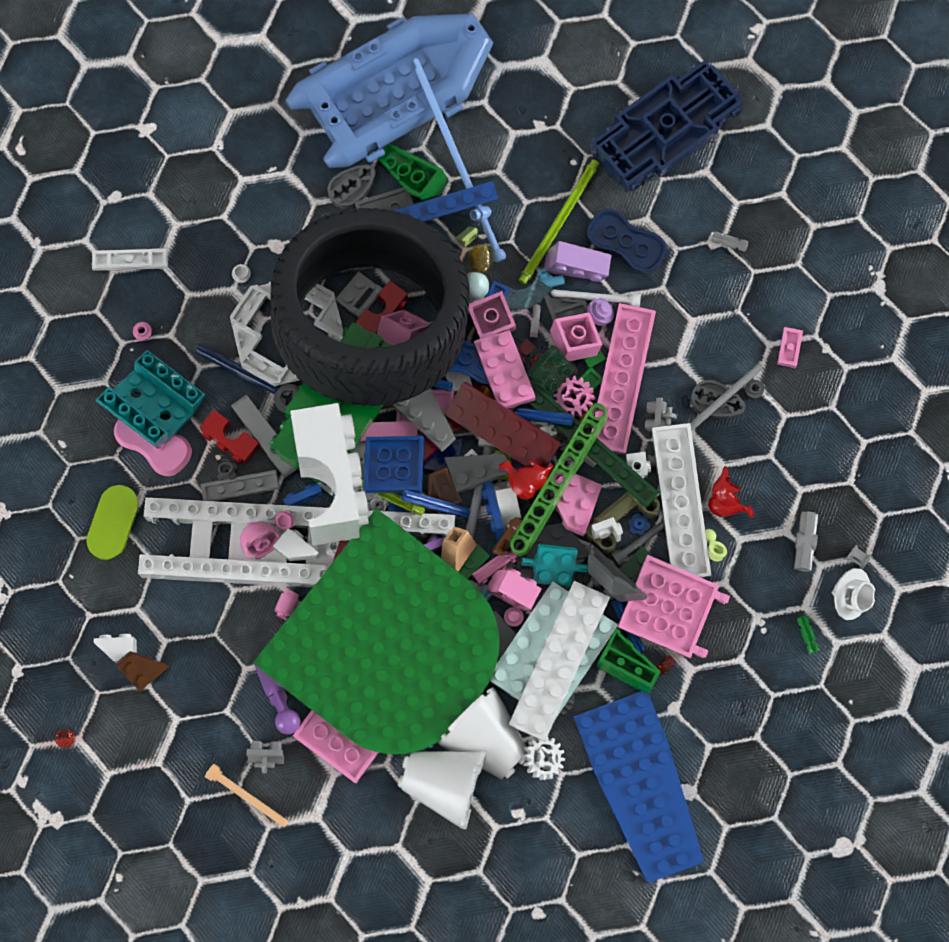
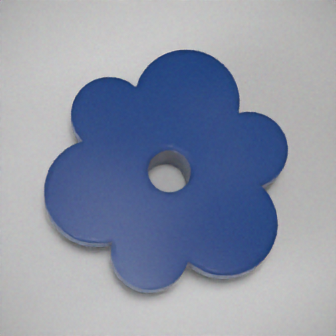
M638 513L634 514L632 519L628 521L630 532L643 535L645 531L650 529V523L647 522L648 518Z

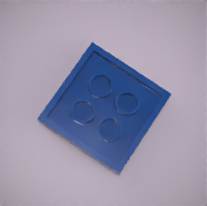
M366 437L363 491L365 493H402L404 490L422 493L424 437Z

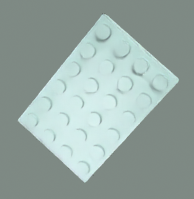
M555 582L551 583L502 655L490 679V682L519 701L569 593ZM603 614L557 716L618 626V624Z

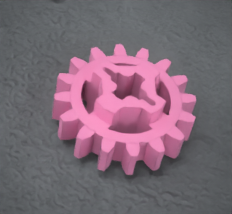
M573 376L572 380L566 377L565 383L559 381L561 387L554 388L557 393L553 394V398L557 399L556 402L568 413L573 414L574 417L578 413L581 417V412L587 413V407L593 405L590 400H595V397L592 395L594 392L593 388H589L590 383H583L582 377L577 381L576 376ZM572 394H575V400L571 397ZM586 397L585 402L582 405H580L582 400H584Z

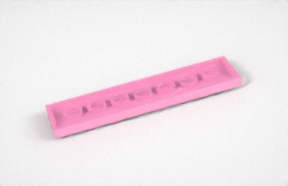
M619 303L598 398V403L603 404L607 410L608 419L597 438L614 453L626 455L656 311ZM602 411L595 412V417H602Z

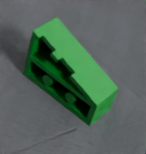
M617 628L596 668L647 694L650 693L660 674V671Z

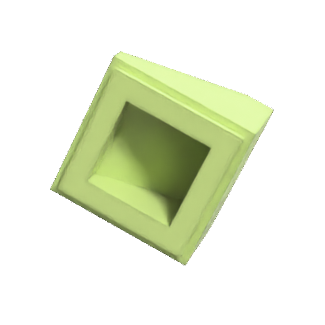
M467 227L456 237V240L463 248L467 247L478 237V229Z

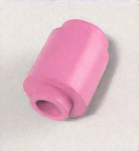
M285 590L284 593H281L274 610L277 613L276 616L287 620L297 608L299 595L290 590Z

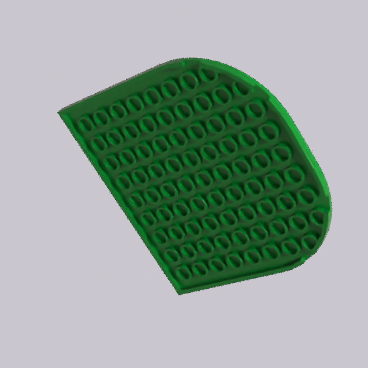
M376 508L368 518L369 524L362 525L359 529V538L350 540L253 664L355 744L384 754H406L425 749L442 739L441 736L444 733L448 735L450 733L448 728L478 699L488 685L497 664L499 631L494 613L479 589Z

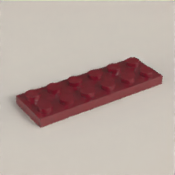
M467 382L462 383L444 414L526 467H533L529 462L530 460L536 462L541 467H548L562 444L561 441Z

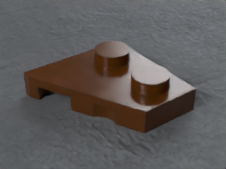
M445 466L428 474V496L458 504L462 500L456 491L447 467ZM427 508V514H436L440 512Z
M515 517L510 520L506 532L494 548L493 553L499 556L510 554L512 550L510 542L522 523V518Z
M129 651L115 663L117 668L139 692L169 668L164 661L159 662L151 657L140 656L132 651Z

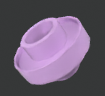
M596 298L587 306V313L590 312L596 325L604 326L613 319V308L606 300Z

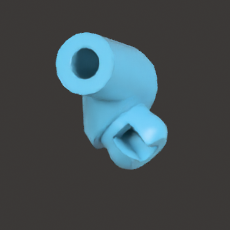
M544 269L538 272L539 281L547 287L565 284L563 275L553 277Z

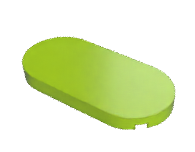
M123 485L112 486L100 498L87 535V547L98 559L111 560L119 556L125 549L139 508L137 496L129 487Z

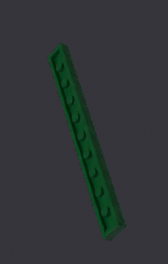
M529 378L536 397L534 401L527 402L532 408L540 411L570 414ZM574 418L572 425L550 424L554 425L558 431L571 441L581 423ZM587 428L584 430V433L591 434ZM596 438L587 456L647 508L657 498L659 492ZM580 443L576 447L582 450L584 445Z

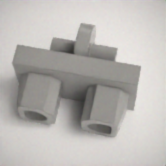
M663 398L647 402V413L655 414V420L646 419L645 429L652 432L651 429L654 427L671 426V421L677 420V415L672 413V407H667V403L663 401Z
M252 741L250 749H247L248 763H255L254 767L262 768V774L267 773V768H275V764H284L281 742H271L270 750H264L263 742Z

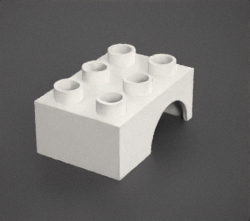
M338 403L290 411L301 478L310 477L321 480L335 494L334 501L329 509L322 515L309 520L312 545L359 538V526L369 524V513L365 491L354 492L353 489L354 487L362 486V473L358 452L347 454V450L355 449V433L351 414L341 416Z

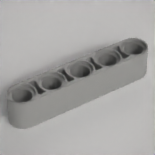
M245 395L233 403L231 407L255 440L259 442L261 448L282 476L286 478L295 472L296 468L281 460L276 453H271L269 443L274 435H278L250 398Z

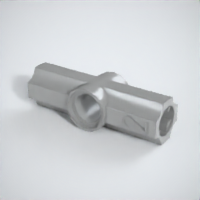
M801 512L799 532L796 535L794 569L802 572L811 571L813 553L817 546L818 536L816 535L818 514L814 512Z

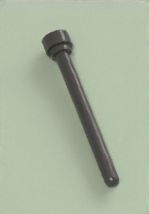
M664 520L622 550L615 549L609 555L612 561L617 566L623 564L628 554L665 529Z

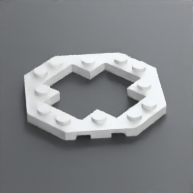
M269 282V284L250 286L230 315L242 368L269 384L277 386L299 381V379L289 370L287 364L282 368L254 352V349L262 339V335L248 327L266 298L271 300V282ZM317 284L305 297V300L323 309L315 320L314 325L329 333L328 336L330 338L341 341L343 338V328L334 292Z

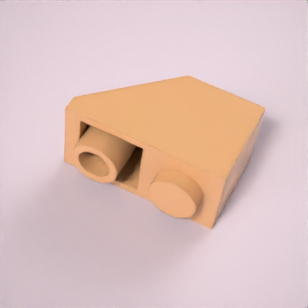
M453 527L443 540L441 559L456 571H459L477 544L467 530Z

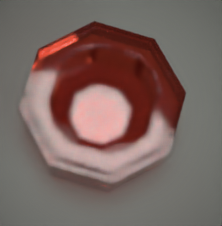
M667 656L659 662L657 669L664 675L674 666L676 661L671 656Z
M61 729L55 735L56 744L62 749L71 748L75 743V734L69 729Z

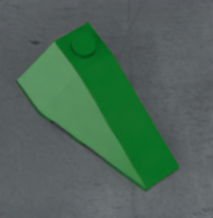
M392 144L382 148L385 154L378 159L408 193L420 199L438 196L449 182L443 169Z

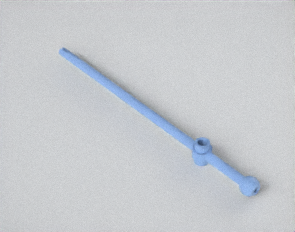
M415 58L412 60V64L465 188L473 187L422 66L419 60ZM476 206L470 211V217L473 221H480L493 251L492 259L494 262L499 263L505 260L506 253L499 248L487 220L491 216V209L488 206Z

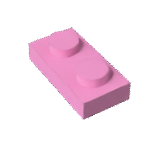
M784 327L777 365L797 367L803 334L802 330Z

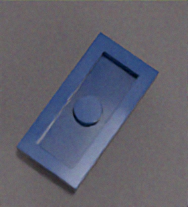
M310 484L299 493L292 492L288 494L283 500L286 506H299L322 496L323 493L319 484Z

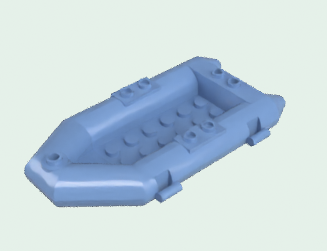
M474 13L413 16L406 21L401 17L387 25L389 31L329 65L325 61L309 70L310 76L296 83L286 102L291 110L310 109L333 143L323 158L328 168L350 167L366 158L368 163H371L385 154L382 149L383 147L435 118L412 64V60L415 58L419 60L441 113L444 112L448 118L464 109L461 102L467 99L493 45V41Z

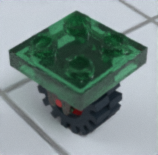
M551 345L550 348L539 346L538 350L534 348L533 353H528L530 356L525 357L527 362H523L527 375L551 397L574 371L575 367L555 346Z

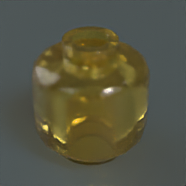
M488 245L473 246V249L469 251L470 267L477 269V272H487L488 268L494 265L493 250L488 248Z

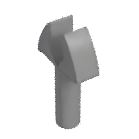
M538 304L533 307L530 337H538L541 306Z

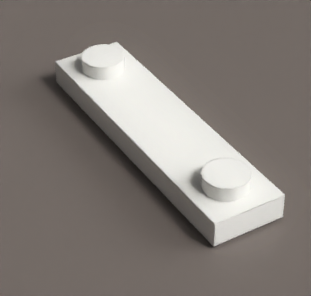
M167 248L92 251L93 271L168 268Z

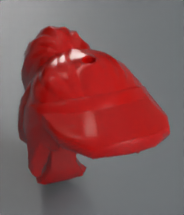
M530 460L529 462L533 467H521L515 470L509 461H504L498 465V468L508 473L510 486L519 498L530 499L535 495V492H538L544 486L555 467L553 464L545 468Z
M724 466L720 477H718L712 488V497L708 504L710 511L719 517H728L739 512H745L753 518V507L739 503L735 493H738L741 488L729 481L728 467Z

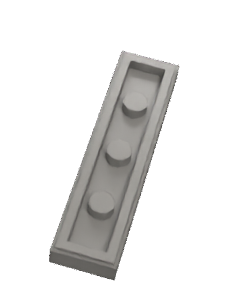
M276 470L240 476L233 480L224 479L222 481L201 484L203 501L215 502L280 490Z

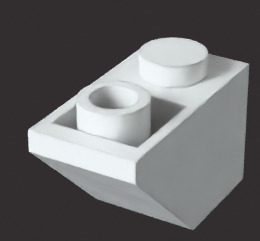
M288 528L273 545L274 549L290 562L318 559L320 556L317 552L318 547L312 545L310 541L306 543L302 539L304 536L296 529L292 531Z
M120 634L116 638H111V635H100L99 638L94 639V643L115 663L129 651L137 653L136 639L131 637V634Z

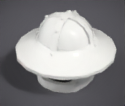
M852 568L845 572L831 592L834 596L836 611L845 620H853L859 617L862 612L869 610L875 602V587L870 583L867 574L861 569Z

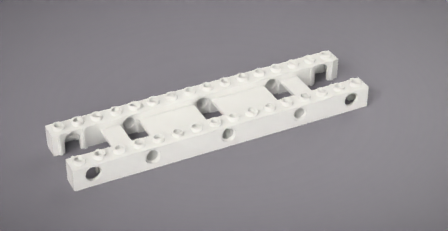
M145 498L144 517L147 521H152V523L156 524V522H159V518L172 519L177 525L187 523L193 524L190 557H175L173 554H170V556L150 555L149 553H146V555L140 554L138 574L141 578L313 588L334 560V557L327 554L324 548L325 544L316 545L320 556L318 559L306 560V564L287 563V559L275 549L264 557L256 559L255 556H251V559H249L240 546V535L247 524L265 521L270 523L281 537L286 530H281L276 526L275 517L280 511H289L295 519L294 525L290 529L307 528L309 530L308 542H312L309 520L322 515L329 508ZM368 510V518L373 513V510ZM381 511L410 535L421 537V539H424L430 533L441 534L442 537H446L449 531L455 527V515L424 513L420 516L416 513ZM216 523L231 524L228 560L210 559L212 526L216 525Z

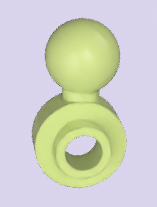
M706 529L709 558L717 562L722 561L727 554V549L722 543L715 541L716 533L712 529Z

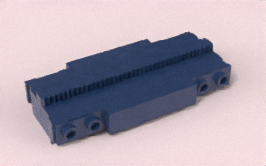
M705 59L701 63H695L689 72H683L677 79L672 74L615 116L614 124L608 126L603 134H597L592 138L590 144L591 154L605 167L606 173L614 178L619 185L621 184L626 193L630 190L634 191L641 185L643 180H650L655 173L659 177L663 176L714 139L718 134L719 128L726 124L728 118L731 116L734 118L740 114L743 104L742 98L739 96L740 93L736 92L714 65H709Z

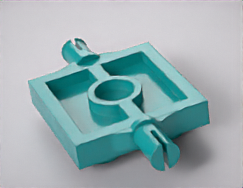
M538 544L537 553L534 558L522 557L521 566H532V580L540 584L551 585L552 582H555L559 586L570 587L575 571L587 572V564L576 563L578 550L572 547Z

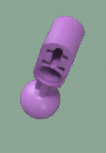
M255 665L264 691L271 704L277 709L276 728L283 734L295 733L300 727L301 720L298 713L289 709L287 705L288 696L285 691L286 689Z

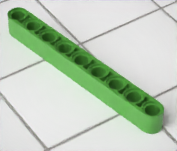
M596 403L590 407L511 539L510 547L516 556L523 557L529 553L607 422L608 414L603 404ZM602 411V417H594L595 412ZM588 427L594 429L591 434L584 433V430ZM581 443L584 445L582 450L574 449L577 444ZM573 460L574 464L571 467H566L564 465L565 462ZM557 477H564L562 483H555ZM548 493L555 494L551 500H546L545 495ZM539 509L545 511L541 517L535 516V512ZM528 526L535 527L532 533H526L525 529ZM523 542L525 544L523 549H515L517 543Z

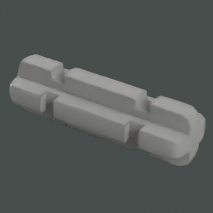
M719 232L713 233L712 242L717 244L720 242L721 245L734 249L737 247L741 251L747 250L748 241L743 239L740 241L738 240L739 238L726 234L723 236Z

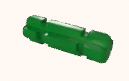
M808 616L799 617L797 622L801 626L800 630L804 642L808 645L806 647L808 653L818 652L819 647L815 643L816 639L811 625L809 626Z

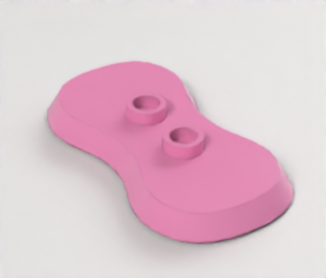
M118 419L115 424L114 436L117 442L125 448L141 453L148 460L153 470L160 475H176L187 465L191 458V445L181 435L175 434L167 443L154 447Z

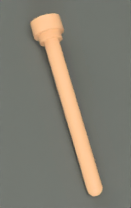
M213 764L207 771L205 777L208 780L220 782L282 827L288 825V821L222 775L223 772L220 771V767Z

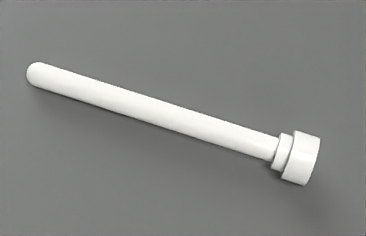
M564 290L551 291L552 297L591 301L596 298H602L607 302L625 303L640 307V293L620 296Z

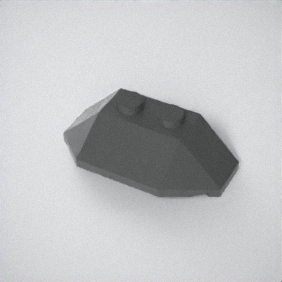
M592 543L589 545L588 573L593 576L591 581L598 588L602 585L605 588L603 592L610 599L614 597L619 602L645 600L648 597Z

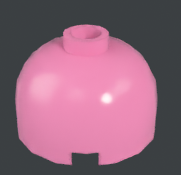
M251 522L246 525L240 535V546L249 559H251V556H255L258 559L274 550L273 545L278 541L280 535L268 522Z

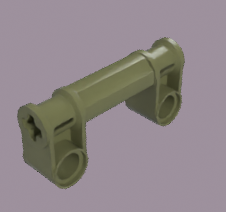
M626 492L599 516L594 518V522L587 527L585 536L602 554L609 555L615 550L616 542L614 536L610 534L603 539H594L592 525L613 517L617 522L634 507H637L646 518L653 519L659 514V501L655 499L650 505H654L656 509L648 511L630 493ZM603 541H610L612 545L604 547L601 543Z

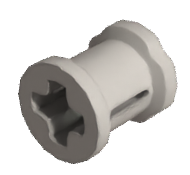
M855 545L846 559L852 560L863 570L872 555L865 554Z

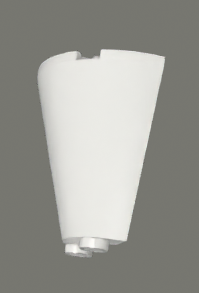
M494 687L487 690L485 696L482 694L448 728L450 733L448 735L444 733L441 736L442 739L437 742L440 746L451 752H486L482 769L501 780L504 777L508 779L516 771L513 767L518 762L522 765L527 760L522 757V755L527 754L524 750L527 746L519 731L509 725L511 717Z
M412 752L410 757L406 756L404 759L403 768H405L404 776H400L398 787H401L403 791L456 826L466 830L471 813L469 807L477 776L482 770L486 752Z

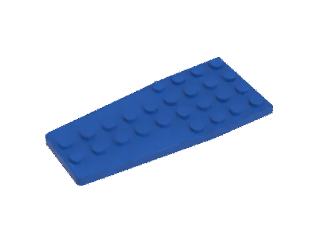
M641 691L574 716L575 724L595 776L645 880L650 883L702 863V853L671 750L649 694Z

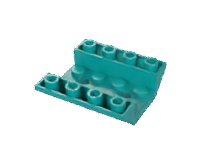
M146 350L134 362V370L113 390L108 387L96 399V402L156 447L167 443L193 417L204 399L205 393L150 351ZM137 391L141 393V396L134 398L131 396V393ZM162 414H168L170 416V419L162 420L160 416Z

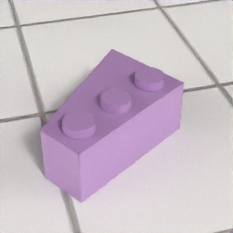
M559 241L546 252L544 270L549 274L600 282L609 275L611 255Z

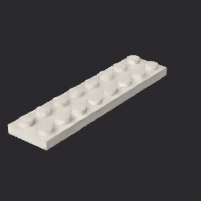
M687 423L654 427L651 430L670 565L698 577L711 576L691 425Z
M576 581L573 582L509 722L510 726L545 742L609 601V596Z

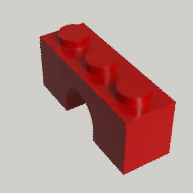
M391 281L378 294L379 301L386 306L385 310L380 314H374L366 309L355 324L358 323L368 332L377 334L381 316L405 309L409 302L408 293Z
M213 410L200 426L203 432L201 435L210 442L213 440L218 443L216 446L225 453L226 451L232 454L231 457L239 464L243 462L247 465L261 448L259 442L245 432L234 440L226 438V431L231 424L229 420Z

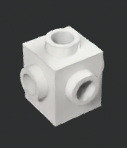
M645 452L626 454V464L643 479L648 478V472H651L650 461H646Z

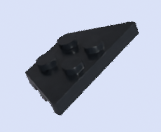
M563 523L544 526L529 553L523 556L524 558L533 559L537 553L538 544L577 548L576 560L587 559L588 551L572 531L565 529ZM535 528L526 529V533H532ZM522 557L518 558L517 571L533 569L532 566H521Z

